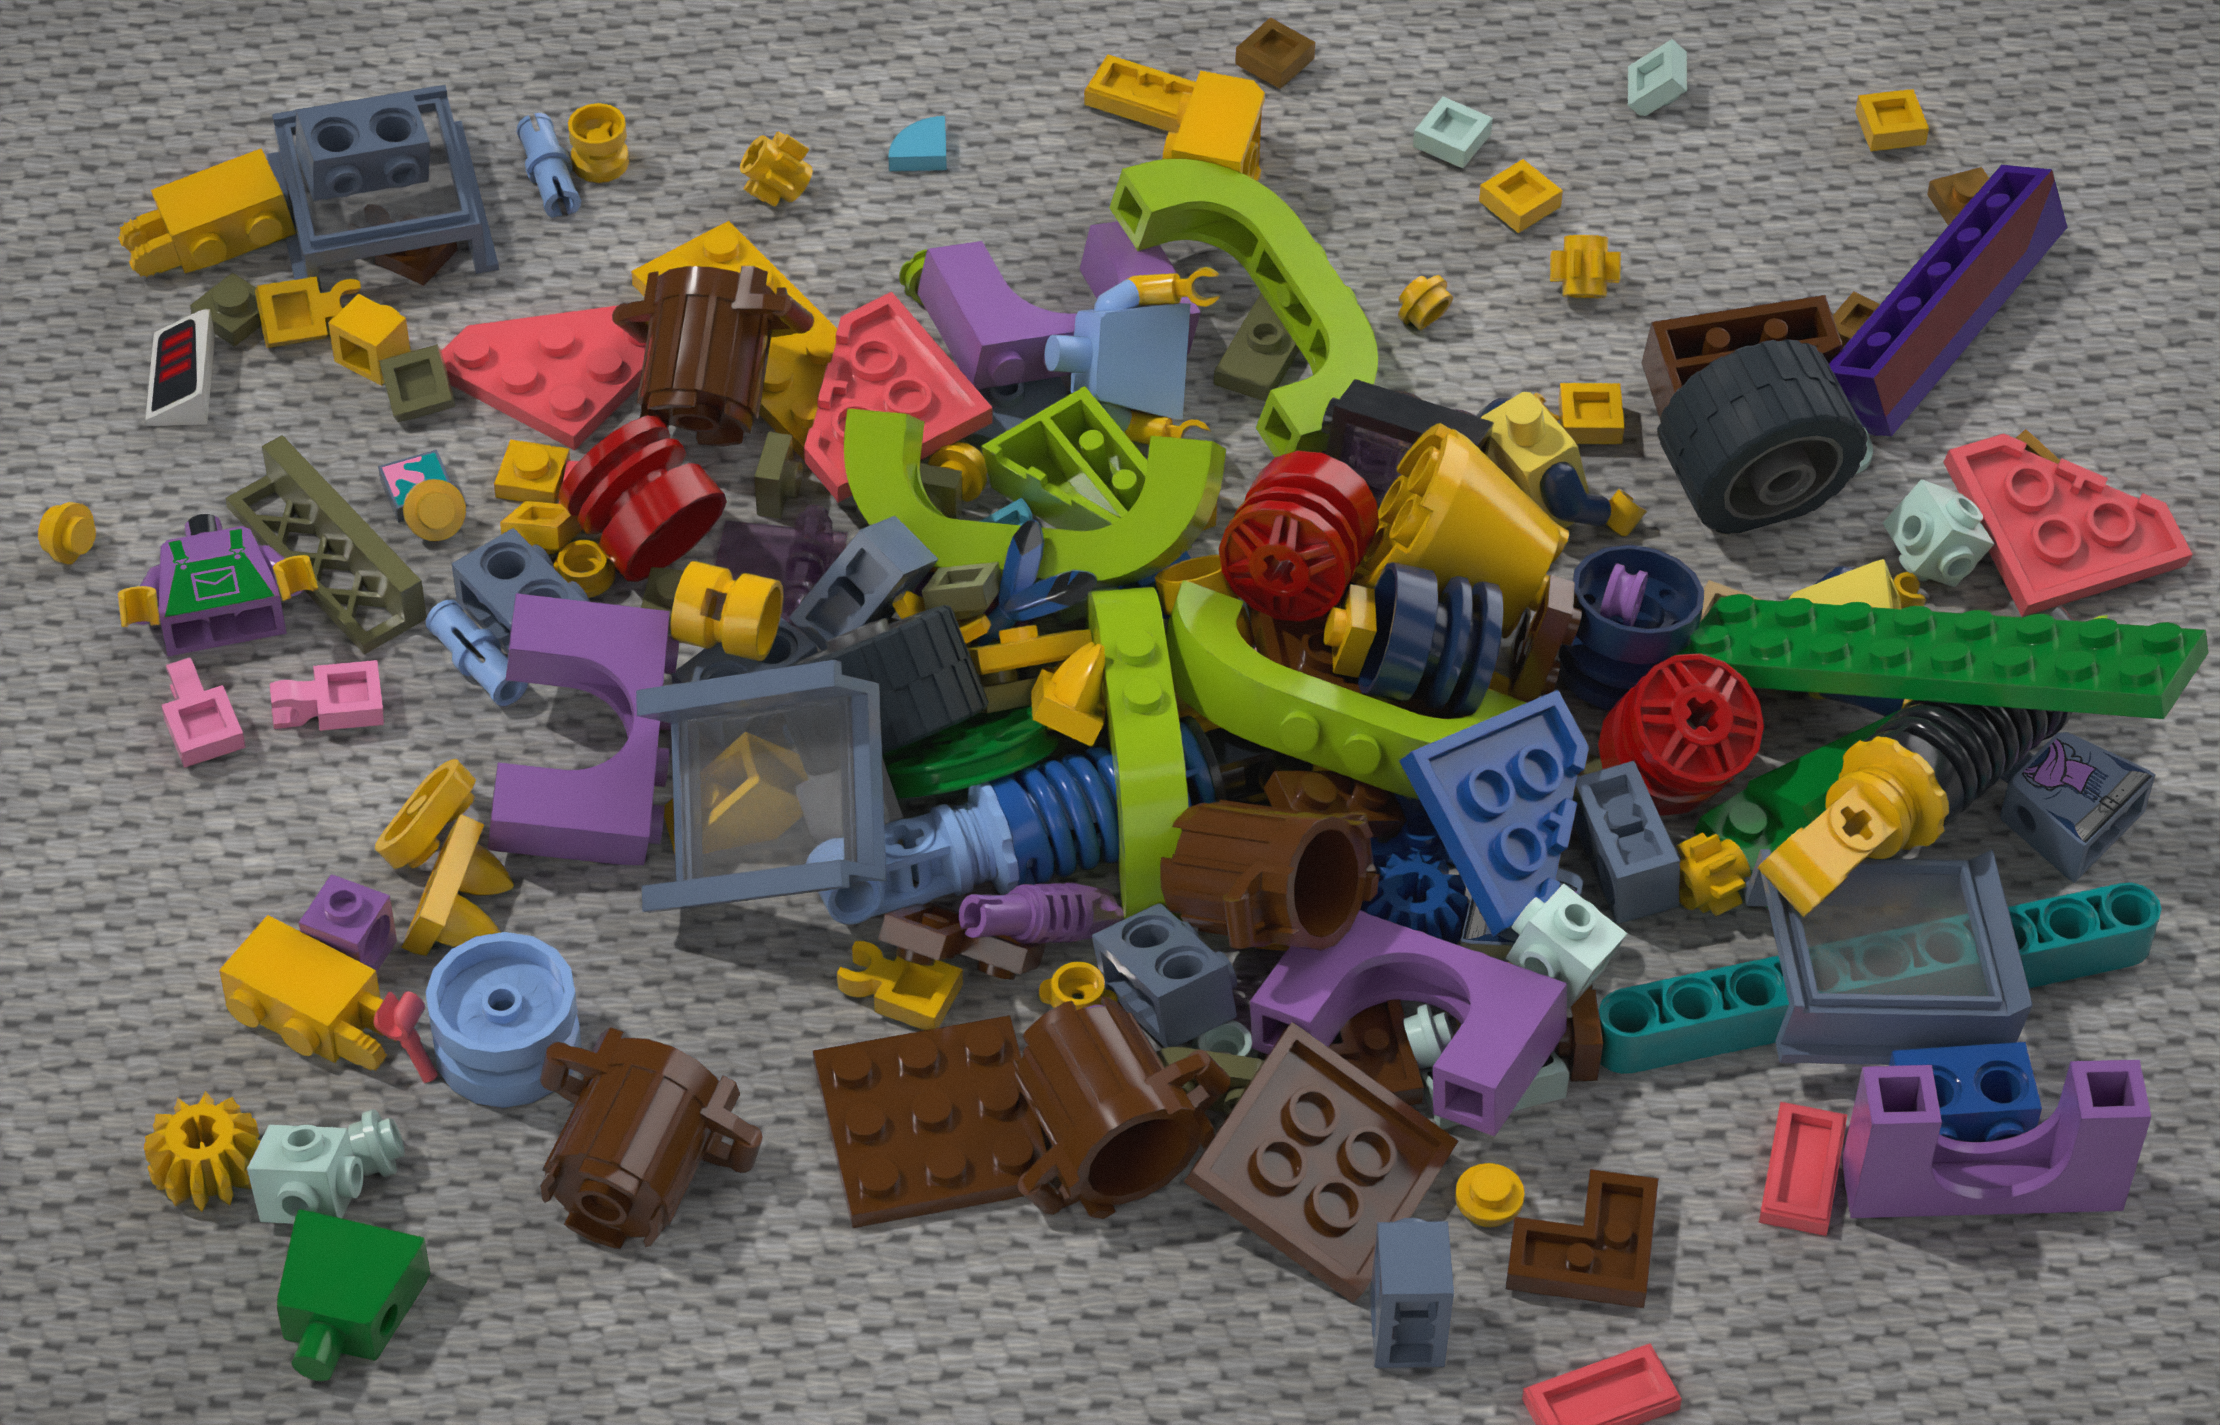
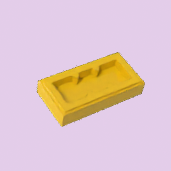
M1107 54L1084 90V105L1165 131L1178 133L1177 112L1182 93H1192L1196 82Z
M1037 625L1001 630L999 631L1001 643L970 648L968 651L978 675L1068 659L1078 649L1092 642L1090 629L1038 636Z

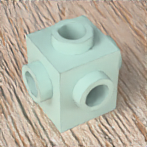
M1922 479L1882 523L1901 553L1899 556L1901 565L1907 572L1913 573L1921 581L1932 579L1956 587L1965 576L1972 572L1979 560L1994 545V542L1981 523L1983 519L1982 512L1971 500L1959 492Z
M1563 884L1546 903L1535 897L1521 912L1512 925V929L1519 934V937L1506 959L1513 965L1567 983V1007L1570 1008L1605 970L1628 933L1598 911L1593 904L1584 900Z
M268 1125L247 1168L260 1222L294 1224L299 1209L343 1218L351 1199L359 1196L363 1185V1164L359 1157L353 1155L347 1128L316 1127L314 1125Z

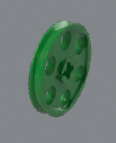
M1023 706L991 713H978L938 733L883 754L882 758L896 798L921 797L971 787L1014 773L1049 755L1058 746L1059 739L1056 733L1047 729V726L1033 720L1032 706Z

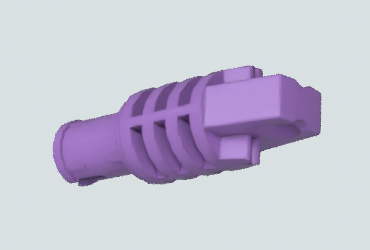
M1077 883L1023 884L1016 886L1005 895L972 894L965 897L959 909L960 926L962 929L968 928L965 932L968 937L979 938L1006 935L1023 944L1077 942L1090 939L1093 934L1124 920L1123 909L1117 905L1115 897L1109 889Z

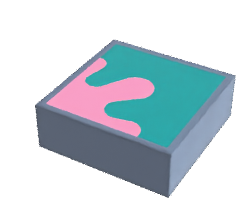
M437 450L378 466L380 481L398 523L405 521L403 516L404 500L408 492L416 484L429 479H439L451 483Z

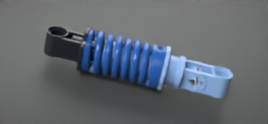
M1188 715L1179 718L1189 807L1200 803L1220 802V800L1247 804L1256 803L1268 799L1264 786L1274 771H1313L1312 763L1261 746L1239 737L1222 727L1204 732L1200 724L1192 716ZM1110 744L1106 748L1100 746L1090 747L1083 755L1074 752L1067 754L1059 762L1049 759L1039 764L1036 769L1027 766L1016 771L1015 774L1011 773L968 787V802L963 805L954 806L952 809L947 804L932 807L928 814L887 823L884 825L887 881L850 882L849 888L819 891L818 894L829 914L839 923L848 925L858 924L871 917L915 904L923 905L934 898L954 893L956 896L970 893L973 890L974 884L979 885L985 881H991L997 892L1005 895L1016 886L1023 884H1045L1052 878L1053 871L1059 877L1071 876L1076 870V864L1081 869L1088 871L1094 869L1099 864L1100 858L1109 864L1118 862V808ZM836 838L821 844L810 856L808 864L846 860L845 838ZM899 839H903V846L897 843ZM913 879L919 881L918 886H913Z

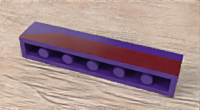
M2001 164L1829 363L1836 379L1868 434L1874 436H1893L2068 228L2052 169Z

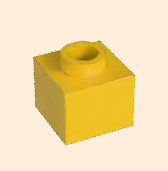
M357 294L328 322L334 362L381 386L385 382L379 361L411 352L406 317L402 316L394 308L388 305H380L360 294Z

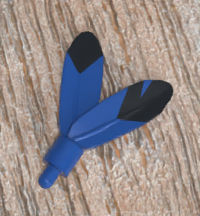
M1036 520L1025 522L1012 537L1001 579L1000 605H997L987 616L991 626L986 634L977 638L976 642L980 647L988 645L993 638L1000 640L999 631L1011 629L1017 621L1044 616L1082 601L1097 584V577L1093 573L1082 570L1066 571L1035 583L1045 543L1042 528Z

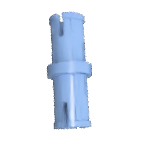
M534 113L540 129L539 131H534L529 115L525 116L519 121L516 132L527 155L525 168L528 178L532 183H537L546 214L551 218L562 216L557 202L558 198L563 199L568 214L576 213L581 206V198L570 176L572 171L571 159L567 150L559 146L551 118L546 114Z
M453 599L444 600L431 609L426 618V627L452 653V662L459 672L467 677L472 675L499 706H508L520 699L525 693L528 683L506 680L508 658L501 652V643L492 631L480 629ZM469 643L485 658L484 663L468 647Z

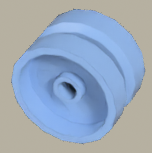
M501 932L476 936L451 949L434 967L425 993L437 1069L454 1092L476 1104L501 1108L534 1103L554 1092L544 1088L540 1082L547 1048L555 1042H562L569 1046L582 1048L572 970L557 949L534 936ZM570 1069L569 1075H571L574 1070Z

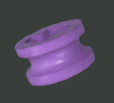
M1616 564L1606 587L1600 615L1607 619H1610L1612 616H1619L1622 618L1624 626L1632 627L1644 597L1648 573L1640 570L1636 575H1630L1625 571L1624 565Z

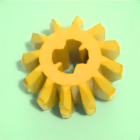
M205 1091L199 1103L190 1106L177 1097L174 1107L175 1114L155 1113L154 1133L145 1136L144 1152L146 1161L149 1162L147 1168L150 1180L157 1190L166 1189L167 1197L171 1199L175 1207L190 1198L191 1195L194 1205L201 1212H203L208 1203L209 1196L218 1195L221 1200L231 1206L232 1198L234 1197L232 1186L252 1189L247 1168L260 1143V1140H258L260 1135L257 1122L252 1118L251 1113H241L240 1106L236 1104L233 1097L215 1105L214 1099Z

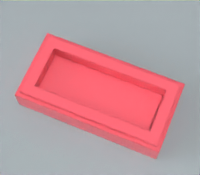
M1780 1102L1759 1223L1827 1236L1847 1114Z
M1651 1343L1523 1388L1522 1400L1536 1425H1639L1680 1410L1682 1401Z

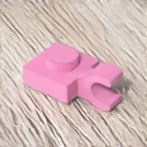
M190 657L167 664L166 669L172 681L170 689L175 701L162 704L161 706L164 721L184 768L246 748L243 731L223 685L204 691Z
M377 660L313 666V681L279 680L270 683L274 729L303 726L309 719L318 716L320 731L384 725Z

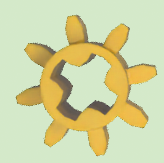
M779 131L776 132L772 140L764 135L759 136L750 144L740 163V172L750 178L743 189L773 207L778 204L780 198L789 203L795 201L804 192L812 177L813 167L803 160L809 148L788 134L784 135Z
M1564 236L1563 251H1551L1550 282H1563V297L1606 298L1607 283H1619L1621 252H1608V237Z
M1701 833L1676 846L1682 858L1680 859L1679 902L1688 910L1699 908L1702 913L1711 910L1717 917L1743 903L1738 890L1746 887L1744 878L1751 877V872L1743 851L1734 841L1730 839L1720 841L1717 834L1707 838L1704 833Z

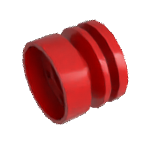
M647 415L632 420L606 436L591 448L572 468L563 481L558 494L561 505L571 516H578L579 525L586 534L602 533L599 542L602 553L628 582H639L647 579L651 567L665 568L688 553L712 529L722 515L727 503L723 491L699 464L687 463L682 465L686 456L684 446L678 439L670 438L671 435L668 428L657 416Z
M1295 451L1275 457L1259 472L1247 492L1244 502L1238 507L1234 518L1230 520L1224 531L1218 548L1221 571L1234 593L1251 608L1275 619L1302 622L1323 616L1340 601L1346 586L1353 577L1355 569L1360 565L1372 544L1379 525L1377 501L1366 481L1346 463L1326 454Z
M1703 654L1674 655L1653 666L1639 680L1636 686L1631 688L1616 703L1603 720L1598 742L1602 769L1635 761L1659 816L1688 813L1709 802L1726 784L1730 783L1746 769L1759 751L1764 729L1760 702L1746 678L1726 662ZM1688 720L1695 725V730L1688 725Z

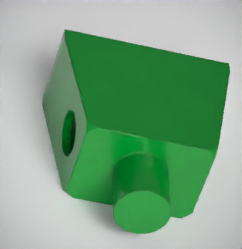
M303 1209L298 1210L277 1296V1312L283 1338L299 1343L291 1362L295 1371L311 1380L327 1381L332 1377L341 1353L373 1361L379 1358L426 1285L431 1274L425 1238Z

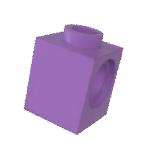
M333 874L329 876L298 922L300 932L373 968L376 972L397 942L390 895Z

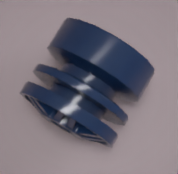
M1635 545L1605 547L1585 556L1574 570L1572 579L1575 582L1573 607L1582 610V615L1572 645L1569 647L1561 644L1559 647L1557 661L1561 662L1559 674L1564 684L1580 699L1604 710L1611 711L1616 703L1631 688L1635 687L1639 680L1653 666L1686 649L1691 643L1690 635L1699 628L1704 603V589L1696 573L1680 559L1654 548ZM1616 564L1624 565L1625 571L1630 575H1636L1640 570L1648 573L1644 597L1632 627L1624 626L1623 620L1619 616H1612L1610 619H1607L1600 615L1606 587Z
M1394 562L1387 563L1374 587L1377 632L1358 677L1361 693L1399 702H1408L1415 693L1422 678V693L1426 707L1442 709L1447 703L1452 713L1466 716L1474 714L1481 705L1489 687L1501 646L1504 611L1503 596L1499 585L1482 581L1477 582L1471 589L1468 578L1456 576L1450 579L1438 600V584L1434 571Z

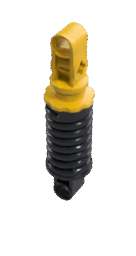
M2061 605L2049 614L2055 620L2075 621ZM1911 700L1902 710L1895 713L1888 722L1881 725L1873 735L1864 741L1859 740L1843 755L1844 762L1842 771L1839 773V779L1832 784L1827 792L1826 811L1805 829L1802 827L1798 829L1757 868L1804 918L1848 878L1847 875L1867 857L1886 859L1895 855L1901 849L1911 850L1915 846L1928 847L1934 843L1945 831L1944 827L1954 821L1959 813L1965 811L1974 800L1980 798L1986 789L1997 783L2001 776L2008 773L2016 763L2023 760L2028 752L2040 745L2043 740L2053 737L2068 723L2072 712Z

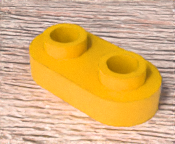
M451 759L440 765L421 782L376 841L375 850L394 869L401 868L407 864L411 868L422 865L438 849L440 841L436 836L446 823L457 819L473 803L475 796L471 793V790L475 785L476 778L458 759Z

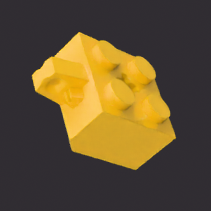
M1200 70L1192 93H1182L1177 112V127H1179L1178 133L1168 132L1162 160L1190 159L1214 163L1231 168L1259 182L1261 176L1259 158L1262 107L1265 102L1264 91L1254 80Z

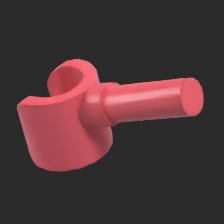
M406 991L400 1001L392 992H388L375 1014L374 1026L381 1034L399 1041L401 1046L406 1049L424 1083L431 1082L437 1078L438 1073L420 1041L419 1034L414 1029L425 1010V1004L422 999L410 991Z

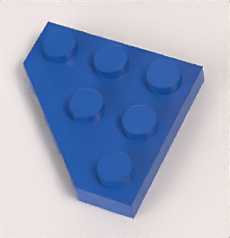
M1559 690L1413 750L1399 761L1493 937L1511 929L1518 916L1535 897L1546 903L1560 887V882L1555 880L1561 853L1568 848L1577 802L1572 801L1577 775L1585 769L1589 746Z

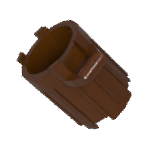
M701 266L669 269L659 275L658 271L648 273L644 300L620 304L612 314V320L616 325L639 343H646L637 403L641 407L640 418L647 415L657 416L667 428L672 425L697 432V442L700 445L725 447L741 444L744 432L751 434L752 426L759 419L771 338L795 333H806L814 323L812 314L788 295L786 287L777 288V293L775 294L766 285L768 272L755 266H741L740 273Z
M1226 800L1214 803H1200L1188 807L1175 820L1172 827L1181 828L1182 830L1175 853L1172 855V858L1161 857L1160 862L1161 890L1170 912L1181 913L1180 917L1183 921L1198 928L1200 932L1229 936L1230 946L1236 949L1265 947L1272 943L1319 951L1335 946L1350 931L1361 908L1362 901L1370 902L1378 892L1379 874L1366 872L1369 865L1374 862L1370 840L1373 834L1368 826L1367 814L1363 812L1323 815Z
M1100 996L1101 1004L1103 1005L1101 1007L1077 1010L1071 1000L1046 1012L1024 1032L1022 1037L1028 1046L1024 1049L1021 1060L1014 1059L1013 1065L1016 1069L1015 1076L1022 1087L1021 1092L1053 1147L1037 1160L1029 1171L1020 1177L1018 1181L1019 1191L1045 1214L1054 1215L1062 1208L1081 1201L1089 1217L1105 1219L1116 1213L1114 1205H1121L1144 1198L1166 1186L1187 1167L1198 1150L1199 1145L1201 1144L1203 1149H1205L1214 1137V1128L1204 1112L1214 1104L1221 1094L1228 1090L1231 1079L1227 1072L1203 1050H1196L1188 1057L1165 1067L1135 1016L1131 1012H1125L1120 1003L1108 997ZM1194 1078L1200 1085L1186 1094L1182 1086ZM1056 1176H1058L1062 1183L1057 1188L1049 1182Z
M611 1027L600 1034L592 1051L569 1046L562 1042H555L547 1048L540 1082L544 1088L555 1091L566 1100L574 1103L575 1106L543 1167L545 1177L540 1187L544 1203L550 1201L554 1195L565 1207L564 1209L569 1212L564 1223L568 1229L592 1242L614 1249H621L627 1236L644 1238L643 1242L646 1248L653 1244L667 1225L670 1226L701 1160L731 1168L739 1173H746L754 1167L763 1136L758 1127L748 1124L732 1113L740 1096L737 1083L732 1079L722 1075L719 1081L697 1059L673 1046L651 1039L621 1038L624 1032ZM572 1069L585 1076L582 1080L570 1076L569 1071ZM723 1136L733 1139L732 1146L721 1141Z

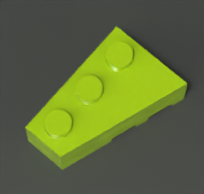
M1085 386L981 446L991 488L1013 502L1023 498L1032 514L1056 529L1090 531L1111 525L1122 518L1133 507L1145 483L1147 459Z

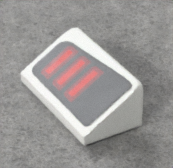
M210 309L198 311L154 332L145 418L146 426L206 425L208 423L215 343Z

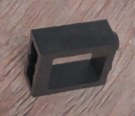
M1354 379L1340 399L1333 397L1328 403L1322 421V432L1329 434L1327 449L1321 453L1349 465L1355 427L1414 444L1428 429L1441 423L1468 437L1487 456L1494 422ZM1368 485L1377 501V508L1379 510L1387 491Z

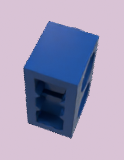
M2026 1042L1892 1051L1889 1066L1932 1065L1942 1120L1940 1135L1964 1142H1991L2021 1135L2038 1126L2042 1106Z

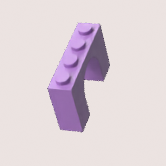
M1118 221L1090 225L1079 270L1096 299L1102 293L1131 276L1177 273L1160 245L1137 251ZM982 241L927 249L918 295L960 371L976 389L1071 375L1070 372H1053L1048 370L1045 363V346L1051 335L1074 336L1077 313L1052 312L1032 305L1019 297L1005 282ZM1182 297L1180 303L1191 304L1187 354H1189L1201 312L1197 305L1192 303L1188 297Z
M516 593L506 680L569 687L591 693L605 701L618 714L625 727L628 740L612 758L587 769L561 770L498 762L487 850L618 865H644L648 843L660 845L664 821V806L653 805L654 786H666L669 749L658 748L659 730L670 731L671 723L637 716L636 690L663 686L664 674L671 675V673H676L679 641L674 640L672 636H668L670 611Z
M1359 910L1350 931L1337 945L1321 951L1290 946L1250 1000L1252 1049L1269 1054L1291 1022L1329 1047L1350 1018L1368 1007L1387 1002V1000L1418 1001L1445 1010L1462 1025L1433 1065V1114L1494 1137L1565 1034L1567 1021V983L1490 957L1482 952L1473 951L1441 940L1424 932L1372 916Z
M2140 1060L2070 1061L2060 1101L2053 1114L2042 1124L2026 1133L1991 1142H1964L1939 1134L1942 1120L1932 1065L1862 1067L1842 1157L1850 1218L2123 1211L2151 1120Z

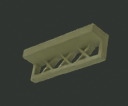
M283 435L264 444L262 451L267 475L225 498L227 508L246 528L251 530L253 536L261 545H269L284 558L298 555L310 557L319 590L313 592L312 590L304 591L364 655L426 620L427 614L422 580ZM274 492L286 503L283 517L257 515L249 507ZM294 513H296L299 518H293ZM272 530L278 531V535L276 536ZM289 532L315 534L320 539L317 553L290 551L286 546ZM330 549L334 555L328 554V550ZM323 569L349 570L355 576L352 590L325 588L320 583ZM363 585L367 588L368 591H362ZM341 604H348L347 609H345ZM358 605L384 607L393 616L368 631H365L355 620Z

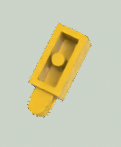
M262 148L152 189L151 193L157 209L137 216L135 220L130 219L129 222H124V225L120 227L118 239L121 246H124L129 253L131 252L129 264L132 270L136 271L140 277H148L149 275L154 276L157 272L163 273L178 266H182L184 273L214 266L296 234L284 194Z
M267 915L219 969L226 1007L231 1015L240 1023L252 1028L260 1024L278 1033L291 1049L304 1056L316 1053L333 1063H336L340 1057H343L370 1071H376L384 1062L387 1054L381 1046L382 1044L370 1037L369 1034L366 1035L363 1032L366 1027L384 1036L374 1026V1017L383 999L380 996L377 972L373 968Z

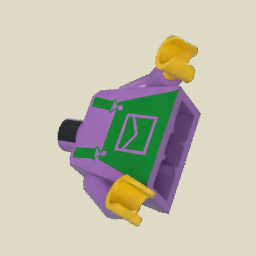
M199 514L193 516L185 524L184 531L186 537L170 539L161 545L160 564L148 570L140 586L126 588L118 592L121 627H128L132 623L140 625L150 623L153 626L159 625L161 622L168 656L287 634L280 594L282 601L291 599V596H297L304 590H312L313 592L319 590L309 556L298 555L284 558L269 545H258L249 528L239 526L223 529L220 519L215 515Z

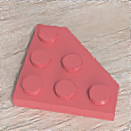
M891 291L840 318L836 332V345L831 362L827 364L817 400L818 409L813 426L809 428L804 446L805 464L839 503L852 496L844 462V433L847 408L904 413L924 421L920 460L934 454L941 447L951 445L992 424L993 407Z
M617 306L468 325L441 351L451 386L576 450L639 387L646 343H639L613 322L612 314Z
M2004 433L1950 449L1943 461L1958 492L1971 500L1982 512L1983 519L1981 523L1994 542V545L1989 549V553L2022 617L2185 567L2193 555L2165 502L2144 493L2138 499L2106 485L2107 477L2062 458L2057 464L2024 449L2027 443Z

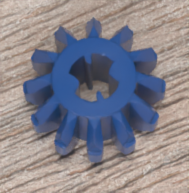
M1419 850L1410 862H1405L1392 853L1386 868L1374 866L1377 871L1375 874H1379L1378 892L1370 902L1362 901L1361 911L1457 945V942L1461 939L1462 929H1464L1469 903H1467L1468 897L1465 896L1466 886L1460 875L1449 874L1446 859L1430 865L1425 863Z

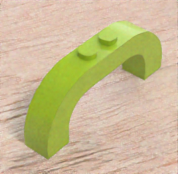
M1190 159L1155 160L1123 168L1109 209L1137 251L1179 240L1204 242L1224 250L1245 268L1308 361L1313 375L1307 379L1270 390L1256 425V430L1274 457L1295 451L1321 453L1323 450H1326L1329 434L1322 432V421L1328 403L1333 397L1340 399L1354 379L1374 384L1378 370V350L1374 332L1359 306L1354 292L1343 283L1328 261L1323 247L1318 242H1315L1295 212L1279 196L1258 181L1231 168Z
M847 408L844 433L845 469L853 498L868 524L873 525L896 516L939 559L933 567L942 568L999 562L1002 576L1010 542L1013 535L1022 525L948 518L942 514L928 498L920 475V457L925 422L904 413ZM1151 436L1143 489L1136 503L1122 518L1109 526L1090 531L1041 527L1045 543L1035 583L1066 571L1082 570L1089 571L1097 577L1095 587H1114L1137 582L1166 568L1190 548L1208 523L1221 490L1226 448L1207 440Z
M1183 580L1165 630L1174 691L1199 714L1223 729L1261 746L1378 788L1419 799L1399 762L1402 758L1413 750L1526 703L1487 689L1481 705L1474 714L1459 719L1433 718L1410 712L1290 669L1264 657L1242 638L1237 629V619L1244 601Z
M1154 587L1090 591L1086 600L1085 629L1091 630L1092 642L1103 645L1105 649L1102 691L1116 784L1119 825V886L1124 919L1158 903L1167 908L1161 890V857L1172 858V855L1175 853L1182 830L1172 826L1175 820L1189 807L1179 716L1162 611ZM1171 912L1181 922L1183 921L1180 917L1181 913Z

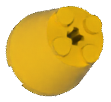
M1438 423L1428 429L1414 443L1398 464L1397 472L1402 475L1391 485L1378 510L1379 525L1374 539L1360 565L1355 569L1351 582L1357 586L1374 589L1386 564L1394 562L1434 571L1438 584V600L1452 577L1468 578L1471 589L1477 582L1482 581L1497 584L1503 596L1504 612L1501 637L1506 639L1518 625L1526 607L1534 612L1536 611L1550 577L1546 573L1551 563L1563 551L1569 538V531L1552 520L1468 437Z

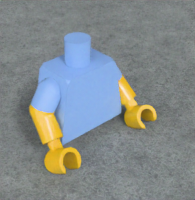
M1204 267L1197 269L1188 279H1180L1177 273L1135 275L1125 279L1099 295L1094 309L1078 311L1075 317L1074 336L1051 335L1048 338L1045 346V363L1048 370L1053 372H1070L1071 394L1085 386L1133 442L1150 445L1151 436L1184 438L1185 433L1191 428H1200L1211 432V429L1202 421L1190 419L1183 422L1180 426L1173 425L1172 419L1183 420L1191 306L1189 303H1180L1182 297H1188L1192 303L1204 307L1215 303L1220 296L1201 297L1195 291L1194 282L1196 278L1201 276H1218V272L1212 268Z

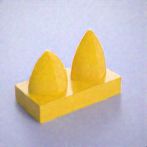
M1094 642L1084 645L1074 652L1054 674L1042 669L1031 690L1032 718L1034 721L1091 747L1103 726L1100 699L1105 669V649L1103 645L1095 644Z
M462 814L457 818L440 848L401 948L414 954L427 956L435 941L457 947L476 936L501 933L485 912L474 903L457 894L460 891L472 895H494L509 891L514 886L509 873L492 852L477 844L484 827L483 823Z

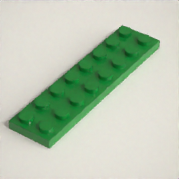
M1734 594L1718 599L1700 621L1699 628L1690 635L1691 643L1686 649L1675 655L1703 654L1724 661L1746 678L1749 685L1753 688L2165 719L2208 655L2209 650L2206 630L2181 628L2179 625L2169 622L2144 626L2117 624L2116 621L2107 618H2097L2085 622L2055 620L2052 616L2046 614L2011 617L1992 615V613L1985 610L1951 613L1932 611L1924 606L1892 609L1871 607V605L1865 602L1833 605L1812 603L1805 598L1773 601L1753 599V597L1746 594Z

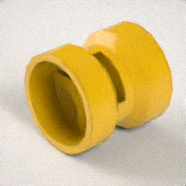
M602 103L588 104L573 112L568 120L569 140L573 146L571 150L573 171L578 177L595 183L610 182L619 178L626 172L629 165L628 148L625 144L627 138L625 116L619 109Z

